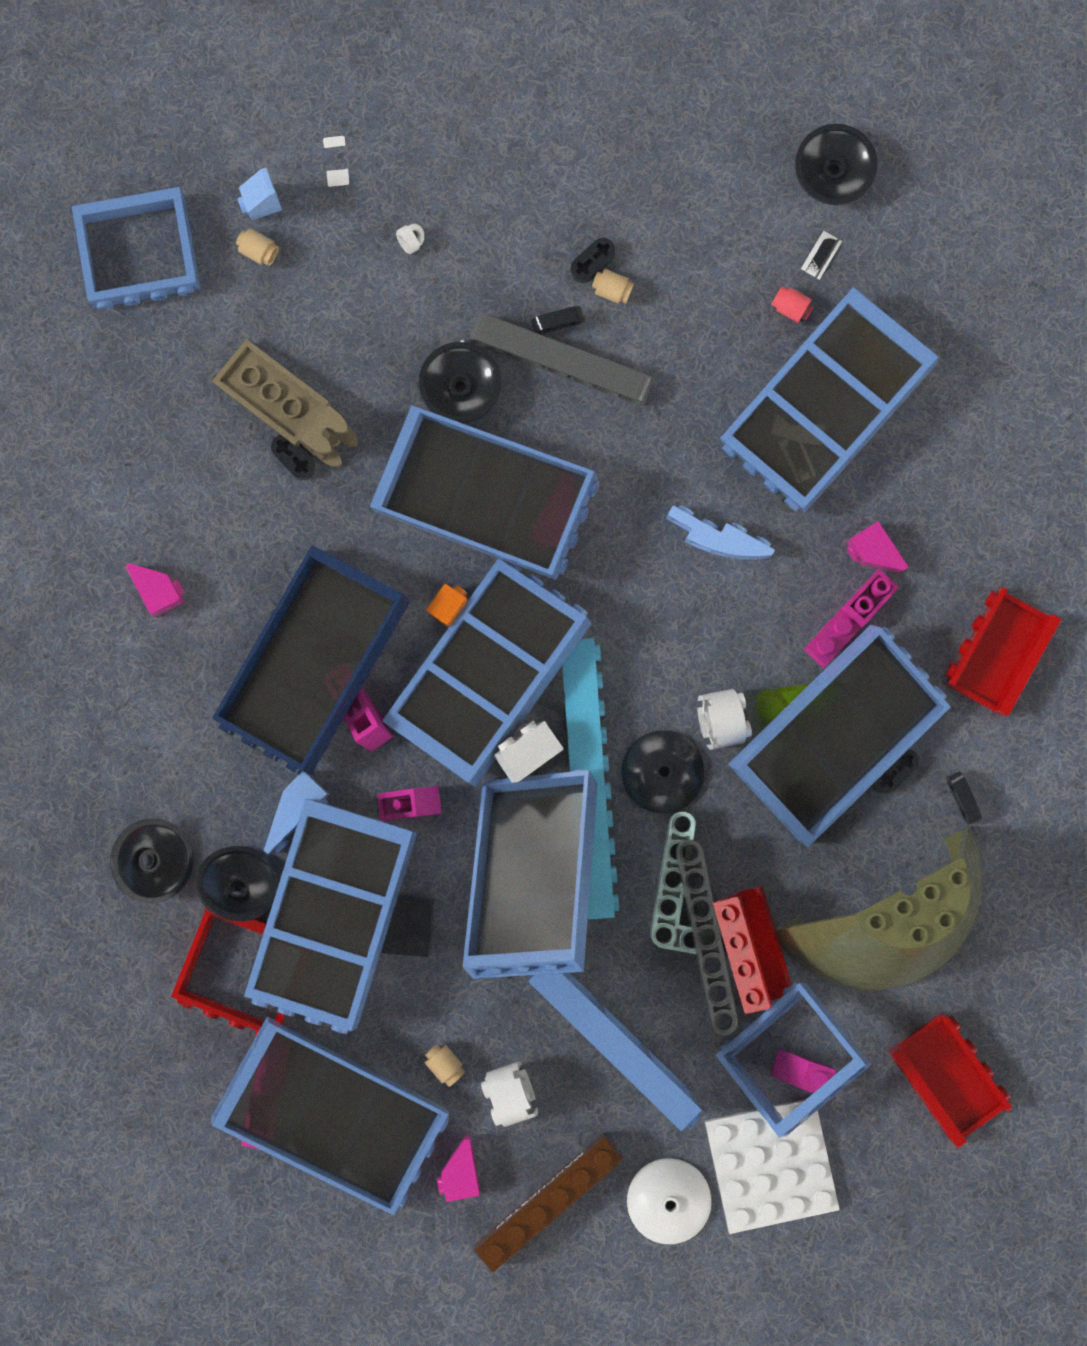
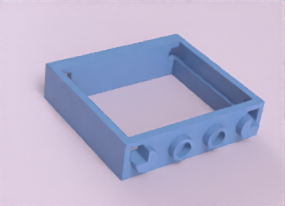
M180 187L72 206L87 300L93 308H97V310L103 308L110 310L114 308L113 305L124 303L126 306L140 304V300L151 298L152 301H161L167 299V295L178 293L179 296H188L187 293L201 289L185 196ZM175 208L187 276L97 292L86 224Z
M795 982L790 987H786L782 992L784 996L777 1002L775 1000L771 1001L772 1007L762 1010L763 1014L757 1020L752 1018L740 1028L743 1032L736 1038L732 1036L725 1040V1043L721 1046L722 1050L716 1054V1057L779 1138L787 1137L872 1065L807 983L796 984ZM804 997L853 1060L783 1119L735 1056Z

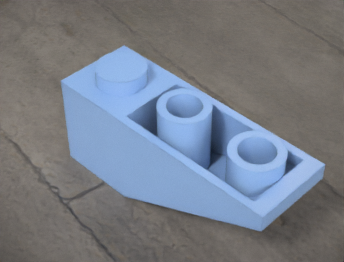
M302 771L283 790L264 848L267 854H272L274 851L278 854L288 845L289 841L286 838L293 831H296L305 799L328 804L326 798L330 794L310 774Z

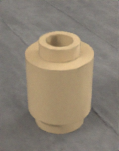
M249 228L247 231L243 230L236 241V245L239 246L238 252L260 265L266 264L270 266L279 251V247L274 244L275 242L252 228Z
M604 269L603 273L597 272L592 287L596 289L595 295L617 304L619 302L626 304L634 283L628 281L629 278Z
M436 1044L425 1054L428 1058L425 1062L426 1066L441 1083L445 1082L448 1087L465 1073V1070L462 1068L463 1064L446 1044L442 1047Z

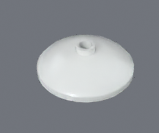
M662 1158L646 1164L636 1173L628 1189L627 1207L633 1224L645 1237L661 1244H677L691 1239L704 1227L711 1210V1193L704 1176L693 1165L676 1158ZM667 1201H674L676 1203L675 1207L667 1209L665 1207Z

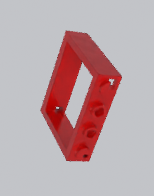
M206 908L171 997L177 999V1003L185 1008L192 1009L195 1006L203 1009L202 1014L207 1017L218 1019L220 1016L228 1019V1024L235 1028L244 1030L245 1027L256 1030L254 1034L257 1036L265 1020L187 990L215 917H218ZM259 918L250 921L226 920L261 935L264 934L267 921ZM277 926V928H276V929H279V930H282V931H285V932H289V933H292V934H295V935H298V936L307 938V937H305V936H302V935H300V934H297V933H295V932H292V931L287 930V929H285V928H282V927H280V926ZM273 937L276 941L302 950L284 996L286 999L293 1000L313 950ZM278 1012L275 1021L284 1024L287 1015Z

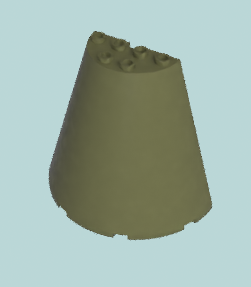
M969 826L944 838L952 862L916 881L917 888L913 894L905 895L899 890L858 913L806 923H802L797 917L776 929L779 941L792 957L815 975L829 982L852 989H893L912 984L930 975L945 964L961 947L974 924L979 910L983 883L982 866L977 844Z

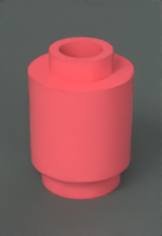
M784 286L780 288L771 304L777 308V312L798 324L801 319L807 321L814 309L810 305L812 302L811 298L792 287L786 288Z

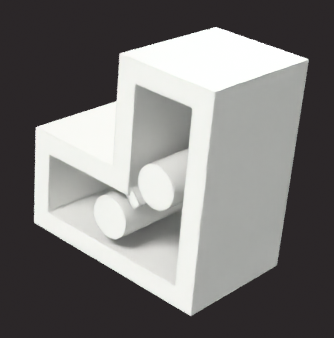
M532 721L518 727L513 738L509 737L498 745L500 750L493 756L510 781L514 783L521 781L561 752L563 747L545 721L540 723Z

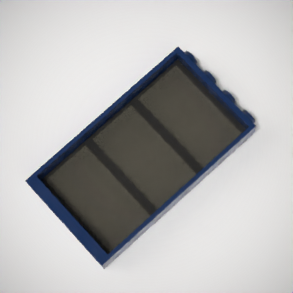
M311 545L212 719L220 723L218 728L225 733L233 736L236 732L243 736L240 741L255 749L258 745L265 749L263 755L276 762H278L279 758L286 761L287 765L285 768L298 775L302 771L312 775L411 600L401 592Z

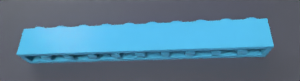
M594 638L581 639L562 665L570 772L575 769L589 770L598 783L588 919L615 918L614 911H619L618 894H613L612 883H617L616 866H611L610 855H615L614 838H609L608 827H613L612 810L607 811L606 799H611L610 782L605 783L604 772L609 771L608 755H603L602 744H607L606 727H601L600 716H605L604 699L599 700L598 689L603 688L602 672L596 671V661H601L600 644L595 645ZM583 793L572 794L575 839L580 838ZM575 849V851H576V864L578 863V850H579V849Z

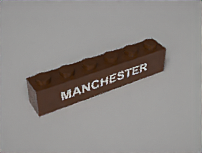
M603 1132L475 1243L474 1251L493 1273L623 1160L620 1151Z

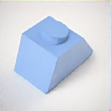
M266 168L259 170L239 187L242 197L237 198L243 214H249L252 221L282 211L277 193Z

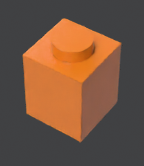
M444 584L426 611L449 628L467 603L469 594L457 585L451 588Z

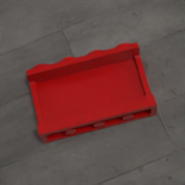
M1001 587L996 592L992 590L984 602L987 608L984 614H978L972 623L971 629L974 632L970 639L965 638L958 649V653L961 655L956 663L952 662L946 670L944 676L948 679L944 685L999 716L1005 717L1009 716L1062 619L1053 614L1046 615L1008 594L1007 589Z
M762 885L735 892L713 903L745 1014L771 1008V1001L782 998L784 996L783 990L792 985Z
M941 1012L887 1050V1052L951 1143L959 1148L967 1142L965 1137L1001 1111H1010L1012 1107L1008 1101L1011 1097L1002 1085L997 1087L992 1077L995 1075L985 1061L980 1063L975 1054L978 1053V1050L970 1039L964 1040L958 1031L962 1028L952 1015L948 1017Z

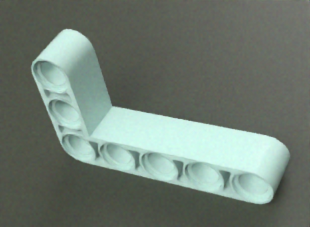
M677 812L671 816L668 824L650 937L654 944L660 948L696 954L694 946L687 947L683 942L684 936L691 932V927L679 924L684 897L681 878L679 884L675 887H669L665 882L666 875L671 871L677 872L680 876L677 860L673 859L670 855L671 847L679 844L681 841L693 840L694 817L687 812ZM680 816L686 817L689 821V828L685 832H679L675 828V820ZM692 844L684 847L685 854L683 858L687 861H690ZM666 899H671L675 903V910L669 915L663 914L660 909L661 903ZM661 927L670 929L671 936L666 942H659L656 939V932ZM703 929L699 934V940L703 944L710 943L714 938L711 929ZM725 947V948L723 949V950H724V955L727 956L728 954H727L726 947Z

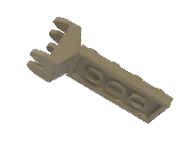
M247 339L212 380L216 386L294 446L298 447L301 443L316 458L328 466H343L341 455L335 451V447L339 443H343L347 447H358L359 442L356 434L348 427L345 419L330 407L331 404L328 400Z

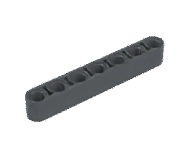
M478 314L468 339L477 346L639 406H645L654 383V378L645 373L486 314Z
M684 840L676 848V858L709 1021L717 1033L729 1035L736 1030L738 1019L717 916L713 906L714 901L704 852L698 842ZM688 844H692L697 850L696 857L690 861L685 860L682 856V850ZM694 872H698L702 876V884L698 888H691L688 884V877ZM700 900H704L708 905V911L703 916H697L693 911L694 904ZM703 929H711L713 931L714 938L708 944H703L699 940V934ZM710 957H717L719 960L718 969L713 972L707 971L705 969L706 960ZM716 985H722L725 989L724 996L719 1000L712 999L710 995L711 989ZM723 1013L729 1014L731 1017L730 1024L725 1028L718 1027L716 1024L717 1017Z

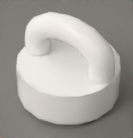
M418 224L405 225L396 232L401 247L408 254L419 250L424 241V231ZM414 230L417 232L418 238L413 233Z

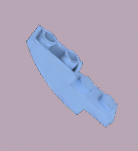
M681 505L678 508L672 506L666 517L667 520L689 532L684 542L715 555L735 559L757 560L770 558L775 551L770 547L771 543L759 536L755 539L747 535V530L739 524L733 523L730 525L726 523L722 532L716 530L718 528L716 524L707 519H703V521L693 517L694 513L690 509Z

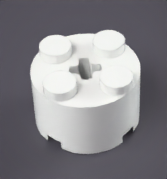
M728 689L698 696V701H703L702 707L697 708L703 738H709L711 744L707 745L710 750L745 743L746 737H751V725L748 720H745L743 709H746L743 693H736L734 689Z
M520 1061L487 1072L485 1081L481 1082L486 1099H491L494 1108L491 1109V1115L496 1126L502 1124L504 1127L538 1115V1108L532 1109L531 1101L536 1100L526 1070H519L522 1065Z

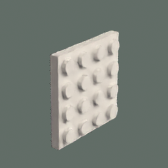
M806 1099L774 1105V1107L784 1119ZM757 1109L705 1120L729 1234L839 1210L818 1110L787 1137L781 1138L776 1135Z

